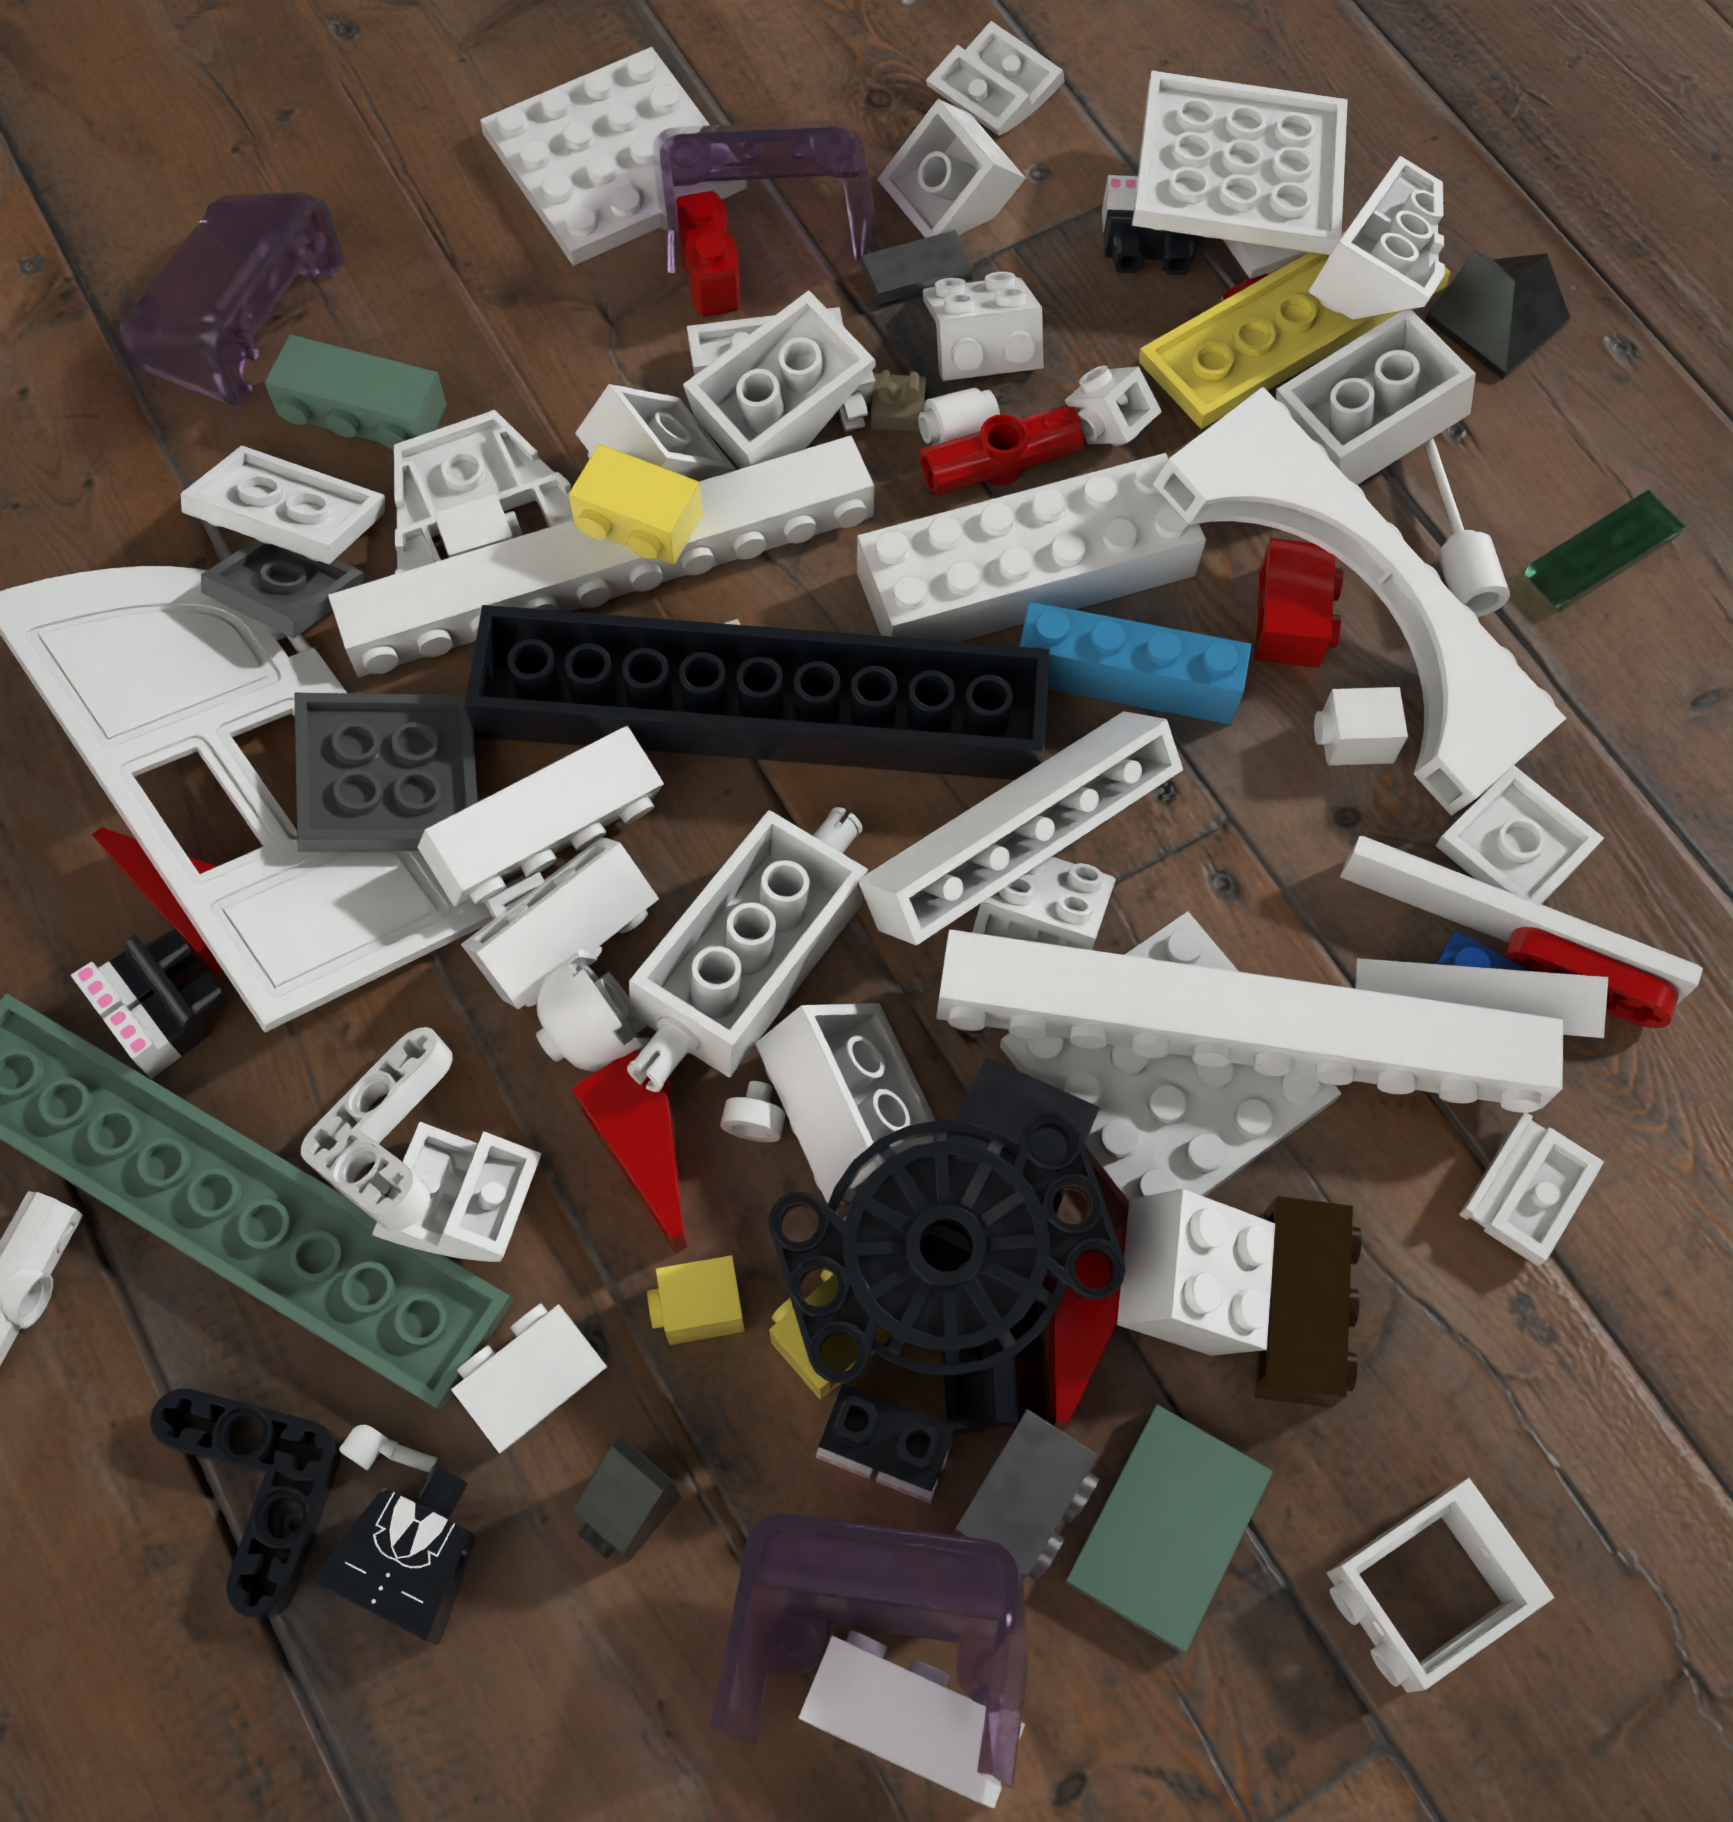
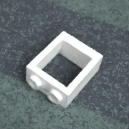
M1470 1478L1449 1487L1326 1572L1335 1585L1330 1589V1594L1340 1612L1351 1624L1356 1625L1360 1622L1376 1646L1371 1650V1655L1377 1667L1393 1686L1398 1687L1401 1684L1407 1693L1428 1689L1555 1598ZM1442 1517L1499 1598L1501 1604L1418 1662L1359 1574Z

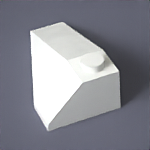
M1399 156L1342 236L1308 292L1320 299L1323 306L1330 311L1342 313L1352 320L1424 307L1445 275V264L1439 262V253L1444 247V236L1438 234V223L1444 216L1443 182Z

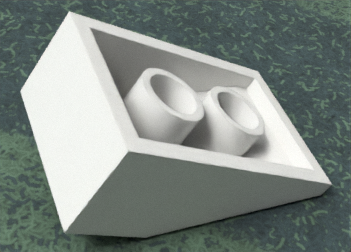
M808 290L686 381L683 386L694 418L736 465L742 469L806 449L873 370L876 362L866 349Z

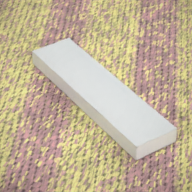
M1359 958L1356 961L1354 989L1563 1019V1035L1604 1038L1608 977Z

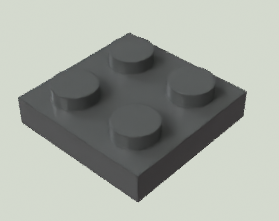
M258 540L252 541L201 574V593L293 639L333 611L328 597L329 594L363 584V572L338 559H335L330 564L313 561L304 555L273 544L262 543Z

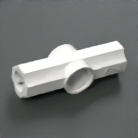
M27 1192L0 1240V1366L20 1329H26L33 1325L46 1309L53 1290L51 1273L83 1216L77 1209L39 1192Z

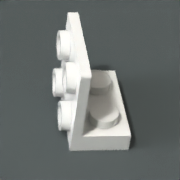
M1050 857L980 903L972 933L1092 950L1116 879L1111 875L1102 873L1094 866L1083 863L1074 864Z

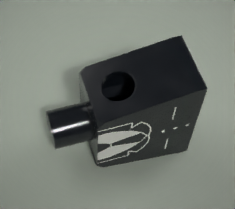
M433 1465L413 1502L387 1488L382 1489L324 1562L312 1582L427 1642L438 1645L443 1637L475 1543L476 1535L449 1520L468 1483Z

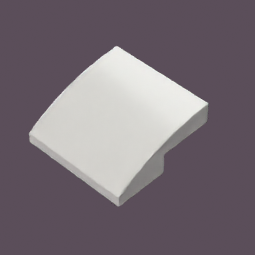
M990 21L966 50L956 45L926 79L928 87L961 110L970 113L975 120L1000 136L1019 125L1054 94L1065 80L1061 68Z
M419 1122L403 1163L409 1166L429 1188L430 1201L423 1215L411 1226L402 1230L391 1231L377 1222L372 1235L434 1254L468 1260L501 1262L542 1153L484 1131L479 1143H475ZM392 1187L387 1198L393 1200L399 1193Z

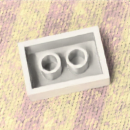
M1412 309L1400 311L1277 388L1276 400L1288 408L1294 421L1312 440L1323 446L1329 459L1347 479L1358 485L1471 414L1476 373Z

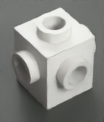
M1106 365L1096 367L1081 377L1079 380L1081 386L1065 399L1069 408L1074 407L1081 420V429L1087 444H1112V446L1126 444L1134 439L1145 426L1162 412L1139 366L1108 369Z

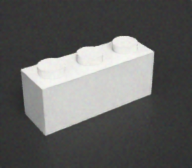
M600 837L545 879L543 883L532 889L506 909V911L468 938L461 946L500 998L519 1010L524 1005L530 1007L537 1004V994L545 978L558 965L580 949L590 952L597 958L602 952L601 944L617 932L625 933L637 927L647 917L648 912L646 909L659 900V898L622 844Z
M850 1630L846 1641L832 1636L799 1715V1720L988 1808L994 1809L1025 1723L1010 1717L1014 1704L980 1688L975 1689L972 1699L946 1688L951 1677L949 1674L916 1659L912 1660L909 1670L883 1659L888 1648L887 1646L858 1632Z

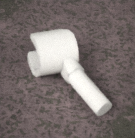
M359 1425L353 1428L339 1449L342 1454L367 1471L380 1453L390 1460L427 1473L430 1472L433 1465H436L438 1459L437 1457L399 1445L398 1442L388 1439L368 1425Z

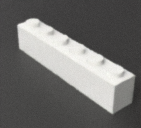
M1123 711L858 879L857 881L878 931L917 946L1181 772L1183 767L1167 719Z

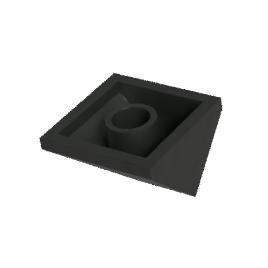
M1475 251L1428 312L1425 320L1501 379H1504L1565 327L1570 319V315L1548 253L1491 259Z

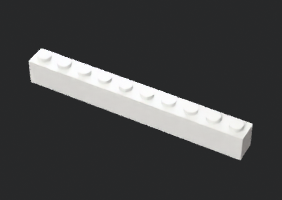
M852 435L699 481L703 515L675 565L657 558L645 559L635 554L629 547L608 539L597 540L591 538L575 527L574 520L335 592L329 594L328 597L346 652L357 677L369 674H383L393 670L397 665L423 657H438L447 653L452 648L476 641L482 605L569 612L583 607L594 608L606 603L609 599L634 591H649L663 582L686 575H700L709 571L712 567L737 559H751L760 555L763 551L788 543H803L814 535L839 527H854L874 515V483Z
M949 929L936 1019L947 1020L952 1027L957 1029L978 1031L985 1026L1008 1029L1011 1035L1027 1040L1042 1039L1046 1035L1068 1038L1072 1044L1087 1049H1099L1107 1044L1129 1047L1134 1054L1148 1058H1160L1167 1056L1168 1053L1190 1056L1195 1063L1208 1067H1222L1229 1063L1254 1066L1255 1071L1269 1076H1284L1291 1072L1316 1075L1315 1078L1319 1082L1330 1085H1346L1353 1081L1377 1084L1379 1090L1390 1094H1408L1419 1090L1439 1093V1097L1442 1100L1451 1103H1471L1477 1099L1501 1103V1107L1505 1110L1519 1113L1534 1112L1542 1109L1563 1089V1019Z

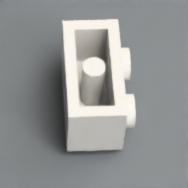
M542 1303L537 1305L510 1327L516 1335L513 1341L496 1354L488 1345L457 1369L463 1380L451 1390L499 1454L508 1449L608 1368L559 1304L549 1312Z

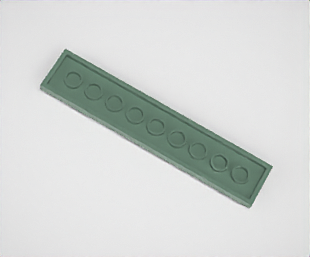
M6 993L0 1000L1 1141L439 1412L443 1411L454 1394L451 1389L463 1380L457 1369L484 1348L514 1302L510 1295L443 1255L414 1249L373 1236L377 1221L344 1195Z

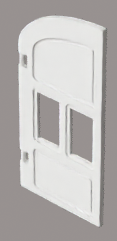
M173 566L109 568L43 579L0 591L1 637L264 1033L476 931L493 920L485 902L475 905L473 900L469 899L454 907L420 851L298 852L296 828L232 737L289 714L295 717L294 692H347L315 648H311L302 634L293 639L201 593V574L207 570ZM287 637L298 654L288 657L277 640ZM195 752H198L263 846L202 874L198 873L134 778Z

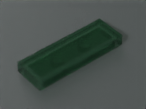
M1648 489L1530 563L1524 575L1561 612L1676 539L1685 526Z

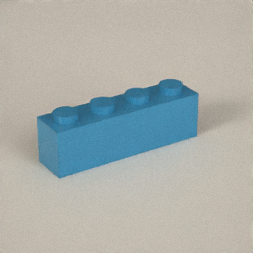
M1030 601L1020 642V647L1050 649L1048 690L1232 725L1244 693L1251 650L1250 643Z

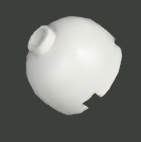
M580 949L558 965L545 978L537 994L536 1008L537 1016L543 1028L536 1033V1036L542 1048L554 1061L559 1062L565 1057L575 1067L595 1073L614 1060L622 1058L634 1050L640 1054L651 1038L638 1037L637 1033L644 1029L646 1025L629 1014V996L610 972L599 978L588 967L598 959L590 952Z

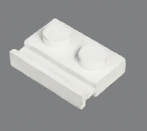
M1523 1113L1513 1125L1459 1215L1466 1220L1471 1218L1485 1227L1484 1232L1536 1266H1540L1548 1259L1604 1161L1549 1127L1546 1130L1532 1121V1115Z

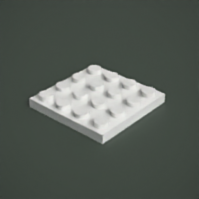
M653 47L480 119L483 135L573 266L675 221V203L678 196L713 190L721 199H725L747 189L746 173Z
M1151 71L1147 90L1132 226L1331 255L1342 235L1348 99Z
M1188 911L1125 954L1128 956L1239 972ZM1009 1033L1001 1039L1000 1048L1018 1071L1100 1107L1086 1140L1085 1147L1091 1164L1127 1210H1129L1130 1199L1178 1189H1185L1205 1197L1326 1109L1341 1095V1092L1335 1085L1319 1082L1315 1078L1316 1075L1291 1072L1284 1076H1269L1258 1073L1254 1070V1066L1229 1063L1222 1067H1208L1195 1063L1190 1056L1168 1053L1164 1057L1148 1058L1134 1054L1129 1047L1109 1044L1099 1049H1087L1072 1044L1068 1038L1048 1035L1038 1040H1027L1015 1037Z

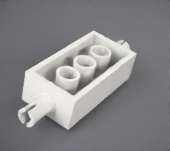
M841 807L833 808L826 820L812 836L768 810L629 980V1014L656 1031L655 1035L636 1059L631 1061L627 1067L628 1073L637 1083L642 1085L648 1076L651 1080L647 1083L646 1089L659 1092L666 1079L687 1053L693 1054L730 1078L755 1043L761 1038L862 905L863 893L857 880L868 874V869L843 854L851 842L862 832V825L854 814L850 813L842 824L840 819L844 816L846 809Z

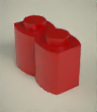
M713 190L678 196L675 203L679 257L683 268L688 273L690 298L693 306L703 317L737 311L740 305L738 251L733 238L728 233L727 213L722 199Z

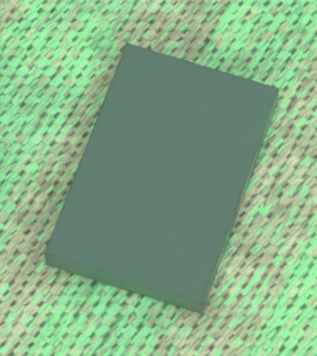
M1156 1404L1064 1583L1180 1653H1186L1274 1471Z

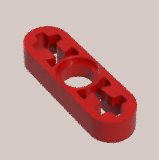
M1532 927L1514 929L1503 955L1504 958L1533 972L1608 977L1606 1012L1649 1028H1663L1671 1023L1679 998V992L1672 984L1547 931Z

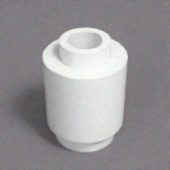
M974 387L927 399L924 404V412H920L918 416L919 429L925 443H932L934 446L980 432L982 424L988 418L1000 415L996 398L990 390L980 391Z

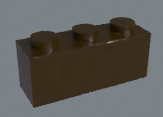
M1277 1196L1264 1212V1220L1275 1223L1267 1350L1257 1351L1255 1398L1332 1408L1346 1398L1347 1391L1352 1392L1354 1390L1357 1379V1355L1355 1352L1348 1351L1349 1327H1355L1359 1315L1358 1289L1350 1288L1351 1265H1356L1360 1257L1362 1244L1361 1229L1352 1226L1353 1206Z

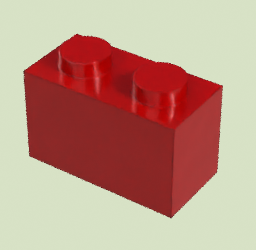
M1270 538L1259 568L1254 660L1319 668L1328 647L1336 648L1341 630V615L1333 614V601H1338L1341 594L1343 569L1335 568V555L1313 543Z

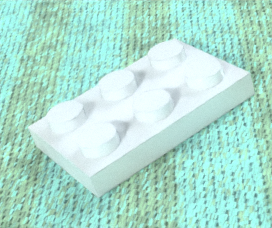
M241 445L181 493L182 513L205 520L211 525L253 537L259 542L273 544L304 555L313 561L330 564L385 514V495Z

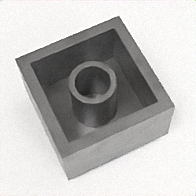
M1027 1409L955 1528L948 1544L1015 1589L1027 1576L1037 1582L1040 1576L1045 1574L1065 1540L1054 1532L1061 1518H1064L1071 1523L1075 1516L1080 1514L1099 1481L1097 1477L1089 1473L1098 1454Z

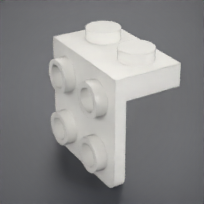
M995 272L986 275L985 281L969 283L960 278H946L938 280L935 283V287L923 290L924 303L936 323L939 375L942 381L1044 368L1042 306L1021 278L1015 277V274Z

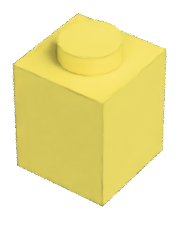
M732 1255L656 1268L658 1288L647 1290L651 1324L653 1329L664 1327L669 1345L745 1332Z

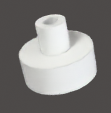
M751 1081L748 1085L746 1097H733L726 1100L720 1126L724 1131L743 1139L758 1142H776L781 1138L786 1113L778 1106L770 1103L773 1090L771 1085L760 1081Z

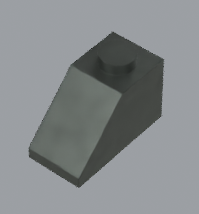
M620 1435L607 1452L573 1508V1511L585 1522V1525L577 1534L606 1560L617 1550L630 1561L682 1497L673 1480Z

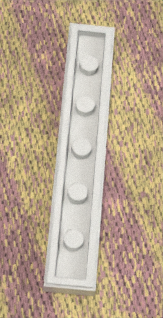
M1359 836L1340 875V878L1505 942L1509 941L1512 931L1516 928L1532 927L1547 931L1669 982L1679 992L1676 1006L1698 986L1703 968L1699 967L1700 965L1365 836Z

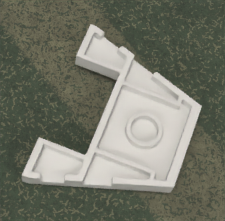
M495 410L394 444V497L397 507V529H395L397 570H395V574L441 560L432 541V537L440 535L433 512L497 493L503 512L532 501H537L548 527L574 520L568 495L572 489L571 484L559 472L554 473L538 457L537 450Z

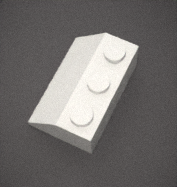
M880 1003L801 1005L755 1043L765 1065L766 1074L776 1089L789 1118L790 1127L800 1142L814 1173L815 1182L823 1193L827 1204L834 1187L852 1161L874 1142L906 1126L936 1121ZM933 1135L909 1139L892 1149L898 1154L916 1145L932 1143ZM879 1156L860 1171L849 1188L859 1191L868 1176L883 1164Z

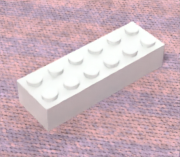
M1163 453L857 535V574L881 636L960 642L1025 624L1029 601L1075 610L1196 576L1206 538L1200 525H1189L1153 485L1168 461L1167 454Z

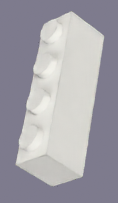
M627 725L425 829L418 849L454 907L469 899H472L475 905H480L486 902L488 898L503 891L507 887L504 881L521 871L528 877L537 871L542 872L557 861L554 854L562 849L573 845L576 851L590 846L606 834L603 827L621 818L624 824L627 825L640 819L655 807L652 800L664 783Z

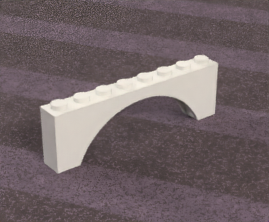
M1261 387L1170 457L1153 483L1155 488L1189 525L1206 522L1236 521L1273 527L1297 535L1335 555L1375 591L1400 626L1410 646L1421 682L1424 703V733L1420 755L1413 774L1451 816L1478 798L1567 719L1555 706L1552 697L1545 690L1539 688L1518 666L1513 654L1496 642L1479 623L1476 614L1468 606L1462 604L1443 584L1437 571L1429 564L1424 563L1403 540V536L1397 527L1387 522L1366 499L1362 489L1347 479L1329 459L1323 446L1312 440L1294 421L1288 408L1280 401L1275 400L1264 387Z

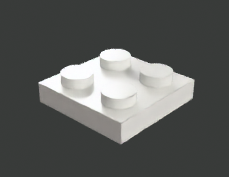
M1512 766L1441 836L1436 847L1476 880L1542 905L1597 848L1604 837L1516 766Z

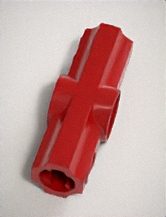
M1067 405L1022 419L1006 414L994 415L982 424L980 432L921 449L919 461L924 481L930 493H934L936 496L983 481L995 485L1010 484L1019 478L1024 468L1083 450L1084 436L1081 429V420L1074 407L1069 408Z

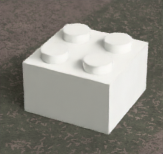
M1185 1189L1130 1199L1124 1249L1126 1272L1120 1289L1117 1325L1210 1356L1267 1350L1275 1223Z

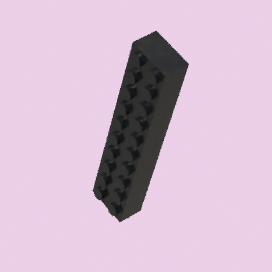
M482 605L464 706L475 736L481 738L588 746L628 725L641 748L645 751L1016 780L1042 763L1045 746L1050 649Z

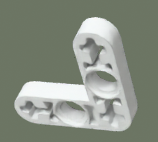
M427 1027L416 1028L400 1038L309 1131L301 1145V1156L324 1180L380 1225L391 1231L402 1230L411 1226L423 1215L430 1201V1190L409 1166L379 1145L450 1069L453 1061L452 1051L433 1029ZM388 1094L380 1105L368 1112L374 1102ZM375 1162V1165L361 1180L354 1182L360 1171ZM391 1187L399 1193L393 1200L384 1196Z

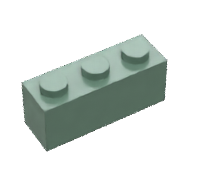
M289 334L265 381V386L277 415L288 422L297 425H304L306 423L329 429L342 437L352 438L355 436L375 441L394 450V444L435 431L447 406L439 375L436 371Z

